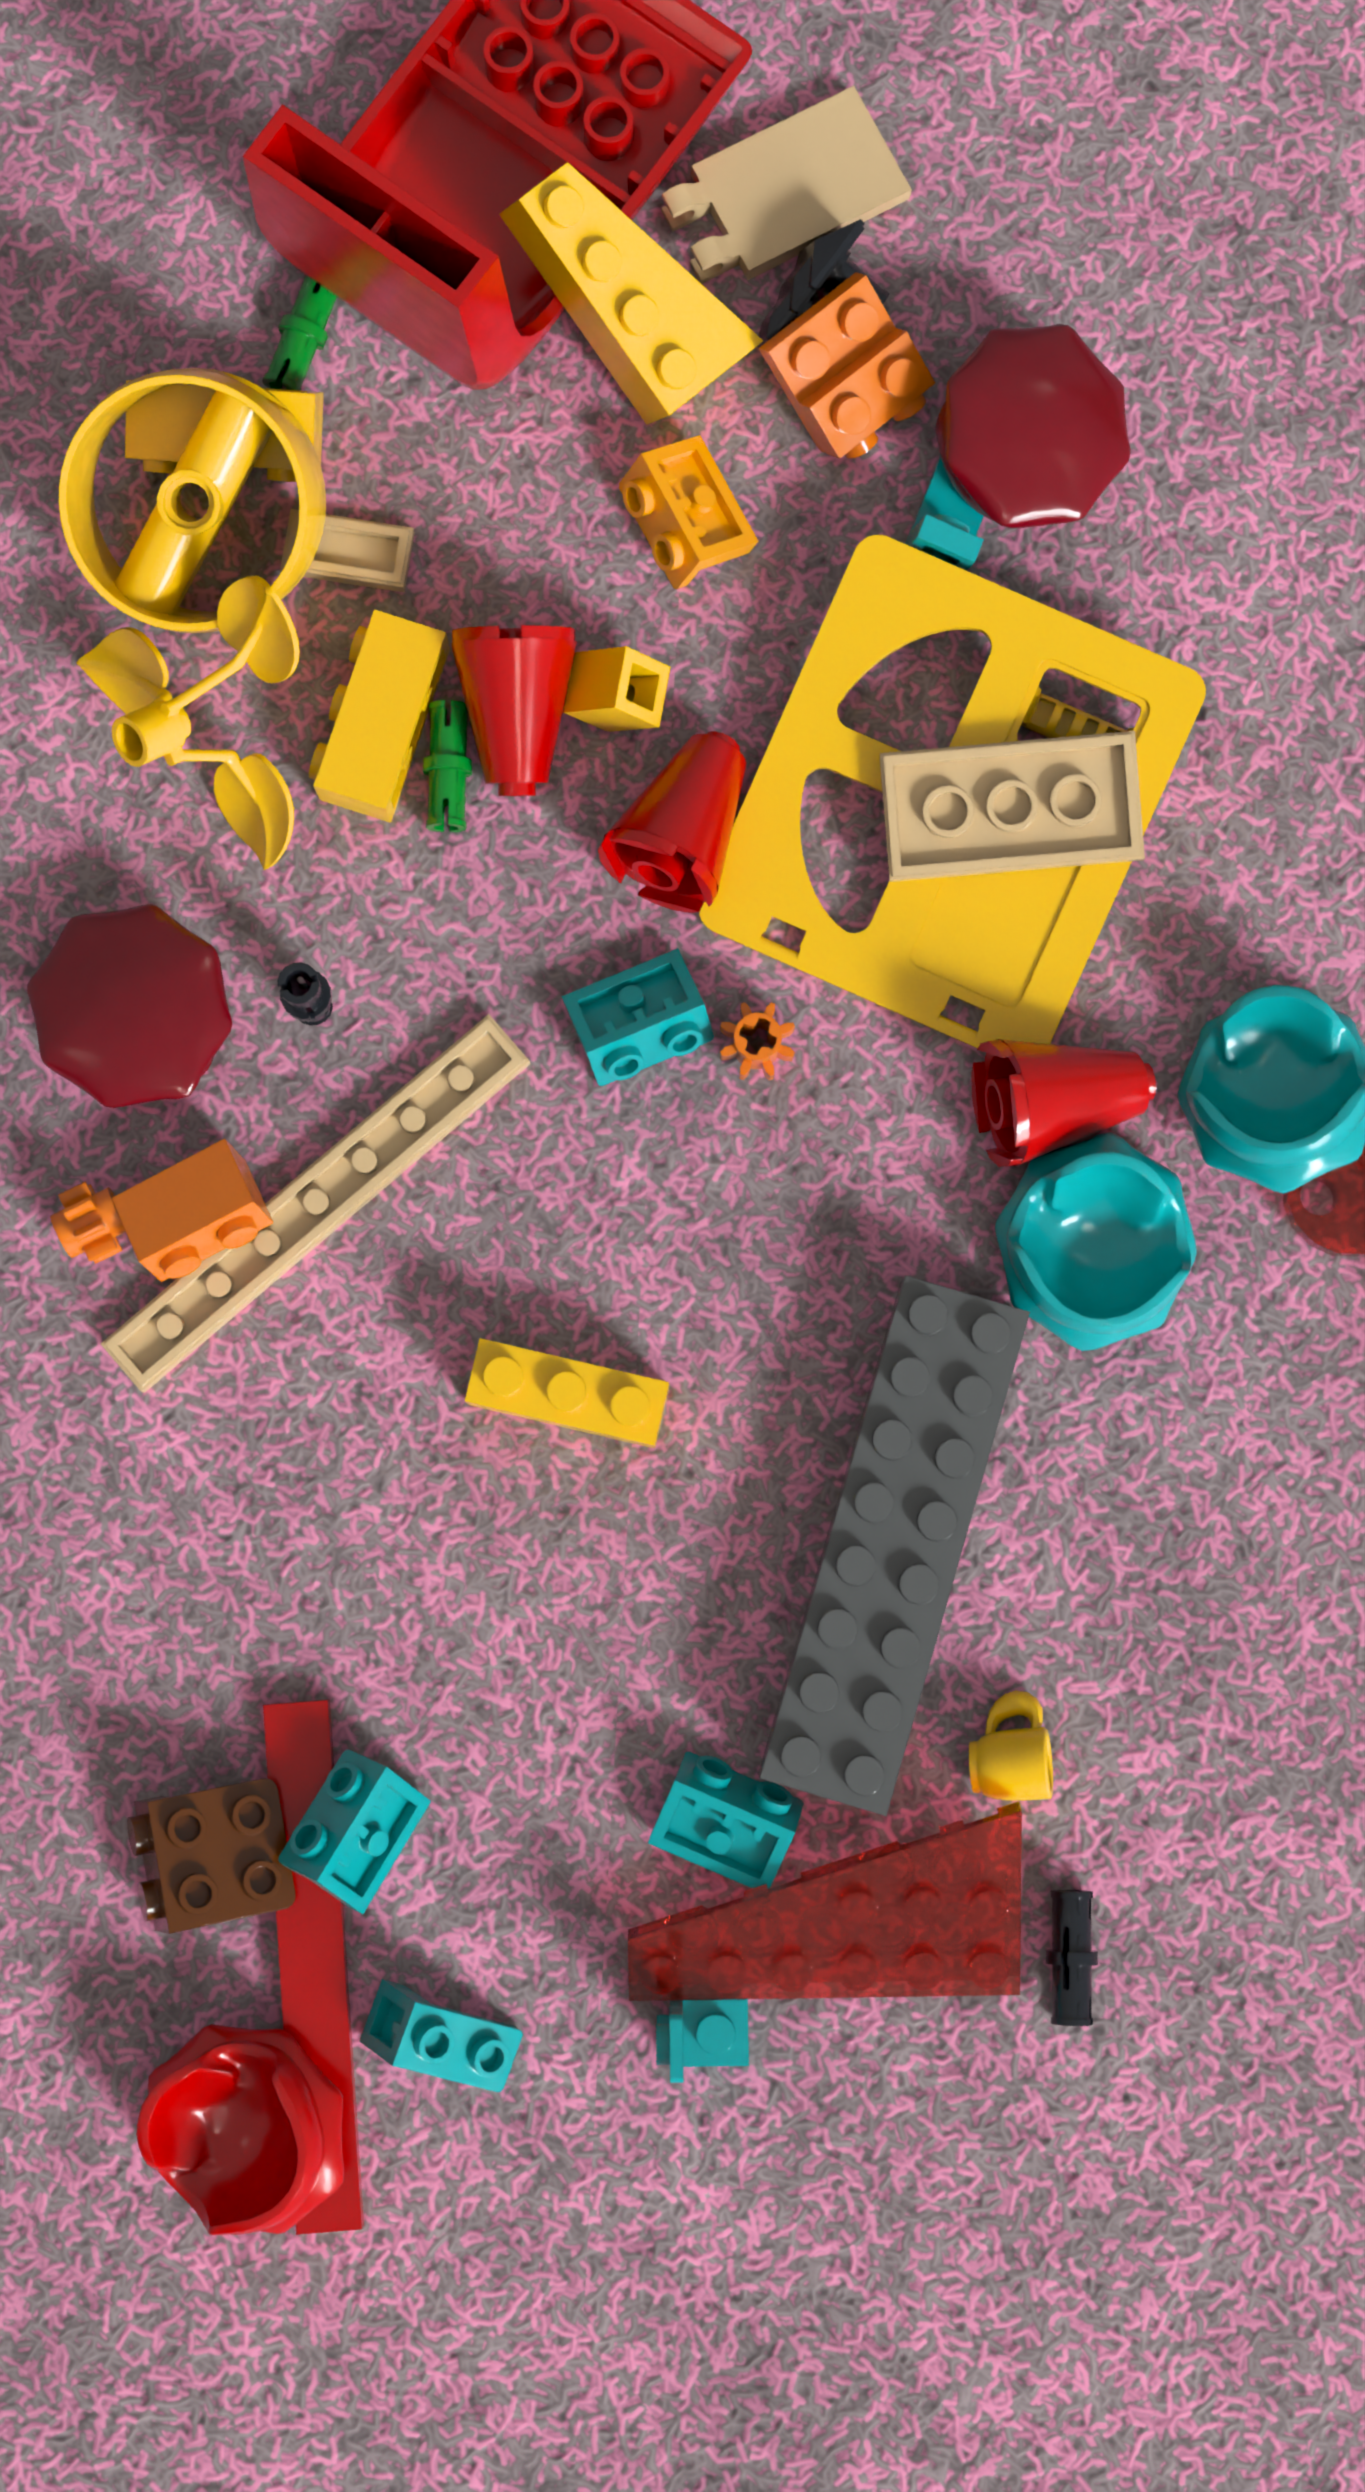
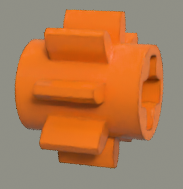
M743 1002L740 1006L741 1020L738 1024L722 1022L720 1025V1031L725 1036L733 1038V1044L724 1047L720 1051V1059L730 1060L736 1057L741 1063L739 1079L744 1080L749 1075L751 1069H762L764 1076L769 1081L773 1080V1062L776 1058L784 1061H792L795 1052L790 1047L782 1045L781 1041L794 1032L795 1025L791 1022L779 1026L773 1018L775 1004L772 1002L766 1007L764 1013H752L750 1007ZM757 1028L765 1029L768 1031L767 1043L773 1046V1048L761 1047L757 1055L747 1052V1040L741 1035L753 1036Z
M84 1181L58 1194L65 1209L50 1215V1219L62 1246L71 1258L85 1252L88 1260H93L96 1264L123 1251L116 1237L126 1231L112 1201V1197L115 1194L109 1187L95 1193L91 1184L88 1185Z

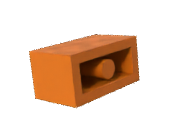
M225 1138L112 1197V1201L138 1261L161 1282L169 1278L174 1279L189 1275L201 1265V1261L226 1248L233 1249L246 1245L257 1236L258 1231L274 1223L246 1160Z

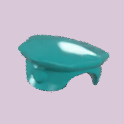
M1272 985L1247 992L1230 1005L1222 1015L1207 1021L1200 1031L1197 1044L1181 1079L1177 1093L1179 1104L1190 1124L1205 1163L1213 1168L1251 1180L1274 1192L1284 1194L1327 1172L1358 1160L1365 1145V1045L1355 1022L1347 1014L1333 1010L1326 1002L1308 990L1285 985Z
M1112 1132L1099 1134L1089 1140L1059 1148L1032 1159L1014 1194L1000 1213L995 1224L996 1238L1004 1264L1012 1305L1015 1308L1029 1311V1318L1054 1333L1070 1346L1081 1351L1096 1350L1160 1327L1165 1322L1169 1310L1180 1288L1187 1279L1197 1255L1196 1240L1179 1177L1176 1173L1133 1148L1122 1137Z

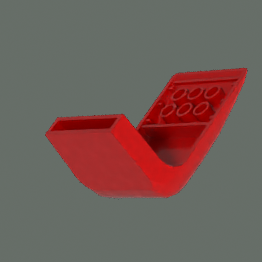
M450 0L340 144L285 105H281L242 156L256 222L268 242L296 269L459 384L472 390L490 388L502 381L525 360L565 310L499 213L568 162L627 217L633 220L741 73L752 55V47L744 37L690 0Z

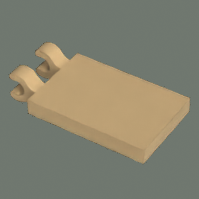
M851 86L691 165V178L694 183H682L665 191L662 194V199L666 206L661 208V212L672 232L709 213L713 216L723 236H710L691 246V252L695 258L690 260V265L701 284L738 265L747 280H750L798 256L799 252L814 240L860 219L865 222L910 199L912 189L855 86Z

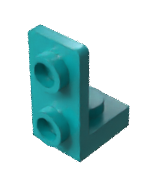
M941 455L905 544L967 571L975 563L984 540L976 536L984 516L971 508L958 494L946 473Z
M382 1979L360 2042L392 2066L494 2092H501L506 2084L523 2033L513 2025L431 2004L408 1987Z
M747 1996L670 1997L669 2014L657 2015L656 2063L657 2065H670V2083H684L683 2067L749 2066Z

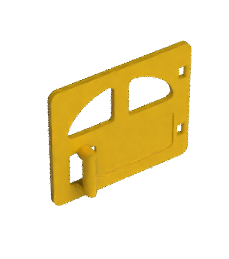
M885 535L868 536L854 550L733 824L718 894L710 907L704 902L699 912L703 924L714 933L978 1049L980 1043L996 1039L1050 1044L1131 862L899 882L889 881L869 926L861 932L849 933L837 925L825 911L814 892L806 870L800 829L801 804L805 781L812 772L819 769H827L882 793L880 753L900 752V750L844 726L837 714L839 704L852 687L871 668L901 647L920 638L944 631H979L989 639L991 653L949 747L1019 741L1017 733L1020 726L1048 738L1135 731L1144 836L1206 695L1204 681L1195 670L900 541ZM1048 669H1056L1136 704L1140 708V716L1135 727L1125 730L1041 693L1042 690L1039 684L1044 673ZM772 917L806 932L800 945V952L762 936L766 932ZM950 996L984 1010L978 1025V1031L940 1015L945 1009Z

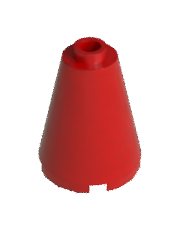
M521 625V628L499 629V626H477L452 630L451 646L485 784H498V796H536V784L548 783L577 645L575 630L572 627Z
M710 731L707 734H695L690 737L604 835L597 849L599 859L615 880L621 884L625 875H628L633 880L646 885L639 891L638 896L670 910L688 913L700 912L704 902L710 907L718 894L747 765L745 757L740 752L738 743L728 735L717 731Z
M996 1039L980 1043L977 1050L986 1053L985 1061L974 1062L971 1072L972 1101L979 1133L991 1130L997 1148L987 1149L986 1152L998 1167L1018 1166L1142 1115L1147 1110L1149 1100H1153L1156 1094V1079L1152 1067L1149 1063H1143L1141 1057L1136 1052Z

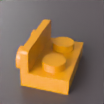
M701 435L641 453L619 482V489L627 511L635 517L652 548L656 564L665 572L674 589L687 586L702 569L749 554L759 542Z

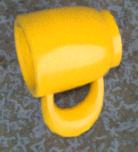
M1015 1690L1004 1694L996 1700L988 1713L985 1735L980 1737L978 1741H970L969 1771L973 1793H982L986 1797L1006 1801L1052 1798L1053 1764L1049 1733L1045 1727H1042V1706L1038 1699L1029 1692ZM1012 1716H1025L1031 1723V1728L996 1732L998 1725L1004 1719Z

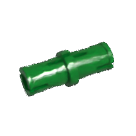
M305 274L291 313L283 315L278 327L282 336L269 369L262 380L263 384L268 388L281 389L283 385L288 390H302V384L316 349L323 350L328 338L327 332L324 329L337 297Z
M445 700L433 701L429 704L430 756L423 759V773L429 776L426 828L435 832H444L445 807L449 806L448 825H450V832H462L467 828V822L465 821L466 777L472 775V760L466 757L468 711L466 703L451 700V724L447 726Z

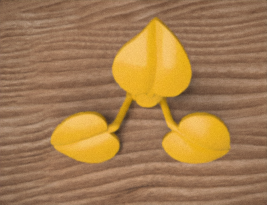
M247 576L233 582L224 591L217 610V626L220 634L238 652L231 661L174 699H172V694L165 689L169 675L161 653L153 642L136 628L122 627L109 633L95 648L80 657L76 664L126 714L114 721L112 725V739L119 755L129 765L140 767L164 756L169 766L182 761L224 762L217 768L214 775L213 790L217 804L229 825L256 853L263 870L274 866L285 852L291 839L294 824L292 797L279 771L265 756L259 753L250 754L241 760L237 752L232 749H182L186 738L191 733L190 719L183 707L240 670L246 662L259 679L271 684L286 680L296 670L300 653L299 642L294 624L280 597L271 591V586L265 579L259 576Z

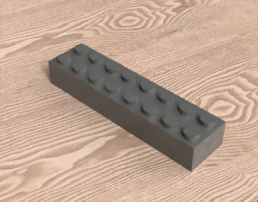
M906 1275L900 1282L758 1772L760 1779L887 1816L1029 1318V1311Z

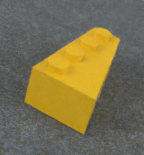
M568 162L499 213L646 425L670 416L763 342L754 331Z

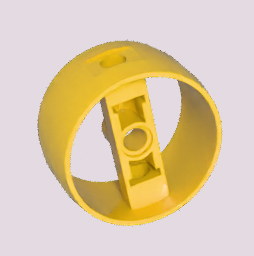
M183 368L154 372L135 378L108 394L92 409L74 435L65 455L59 482V512L64 537L71 555L87 581L111 605L143 623L160 629L183 633L219 631L217 611H195L179 606L269 437L274 432L290 460L299 494V524L295 543L285 567L271 585V591L275 592L282 600L294 589L310 567L321 541L326 516L325 482L321 465L307 433L296 417L275 396L259 385L240 376L214 369ZM183 383L195 384L216 390L174 471L161 484L157 495V503L123 568H121L103 539L94 504L95 470L100 451L108 434L119 418L133 404L160 388L171 384ZM187 483L199 485L208 496L209 507L203 518L191 517L184 511L181 505L180 495Z

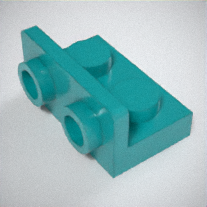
M678 948L561 996L599 1086L607 1085L616 1080L629 1079L645 1068L674 1056L687 1055L695 1051L700 1045L714 1039L705 1004Z
M349 1749L345 1750L328 1774L326 1781L299 1825L293 1831L291 1838L279 1855L278 1861L286 1868L308 1878L347 1907L364 1914L431 1803V1800L387 1766Z
M685 1752L676 1777L653 1827L648 1844L767 1895L796 1833L804 1803L802 1800L792 1796L781 1785L769 1781L759 1782L732 1770L726 1762L719 1758L707 1755L699 1756L692 1752Z

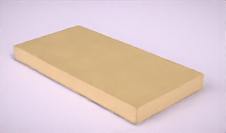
M1135 731L880 753L890 882L1143 861L1145 859Z

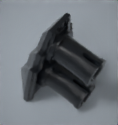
M861 219L814 240L799 252L794 270L781 285L776 304L762 322L758 336L763 342L757 346L758 348L811 308L814 302L812 296L817 290L820 291L824 287L830 293L855 272L866 275L849 259L851 254L849 249L865 229L863 227L865 223ZM866 275L882 304H884L889 296V292L885 289L883 290Z

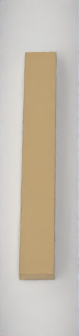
M489 1014L265 1203L274 1222L273 1224L258 1231L257 1236L246 1245L233 1249L226 1248L201 1261V1265L194 1272L177 1278L101 1343L103 1348L137 1388L145 1393L531 1064L529 1059Z

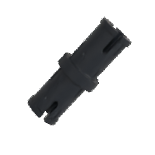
M302 962L292 963L280 972L277 980L278 987H281L280 1001L287 1013L303 1024L310 1026L319 1025L331 1016L333 1010V1003H331L332 990L324 976L315 971L310 965ZM299 977H303L305 982L301 983ZM311 1007L313 1013H310L307 1008Z
M1051 1890L1052 1949L1046 1950V1964L1052 1965L1051 2024L1093 2025L1092 1966L1098 1965V1951L1092 1950L1091 1898H1093V1891Z

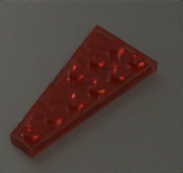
M1019 1801L997 1808V1814L967 1824L960 1820L939 1827L940 1833L906 1844L895 1841L801 1872V1878L772 1888H768L767 1884L746 1890L744 1891V1897L708 1909L700 1905L628 1929L629 2001L1020 1995L1022 1810Z

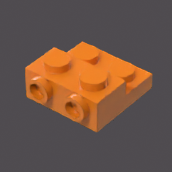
M857 272L758 348L815 445L821 452L838 459L844 455L848 459H853L872 449L878 441L875 431L892 417L895 421H902L919 412L926 403L923 393L936 383L908 332L895 327L868 277Z

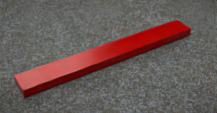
M330 1699L263 1705L267 1777L278 1788L287 1842L323 1786L328 1774L334 1768ZM292 1871L296 1894L295 1901L289 1908L276 1911L283 2030L294 2036L309 2058L343 2095L342 2153L344 2163L343 2183L333 2195L296 2223V2235L362 2230L364 2216L343 1903L318 1885Z

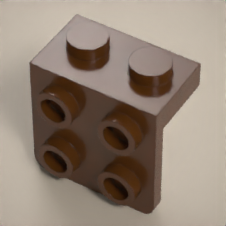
M266 1778L172 1797L160 1796L134 1801L136 1816L128 1817L127 1819L128 1836L133 1855H143L147 1881L138 1883L139 1903L144 1920L146 1922L153 1920L155 1931L167 1934L287 1909L294 1903L296 1894L292 1870L286 1868L278 1861L279 1855L286 1846L287 1841L278 1788L272 1780Z

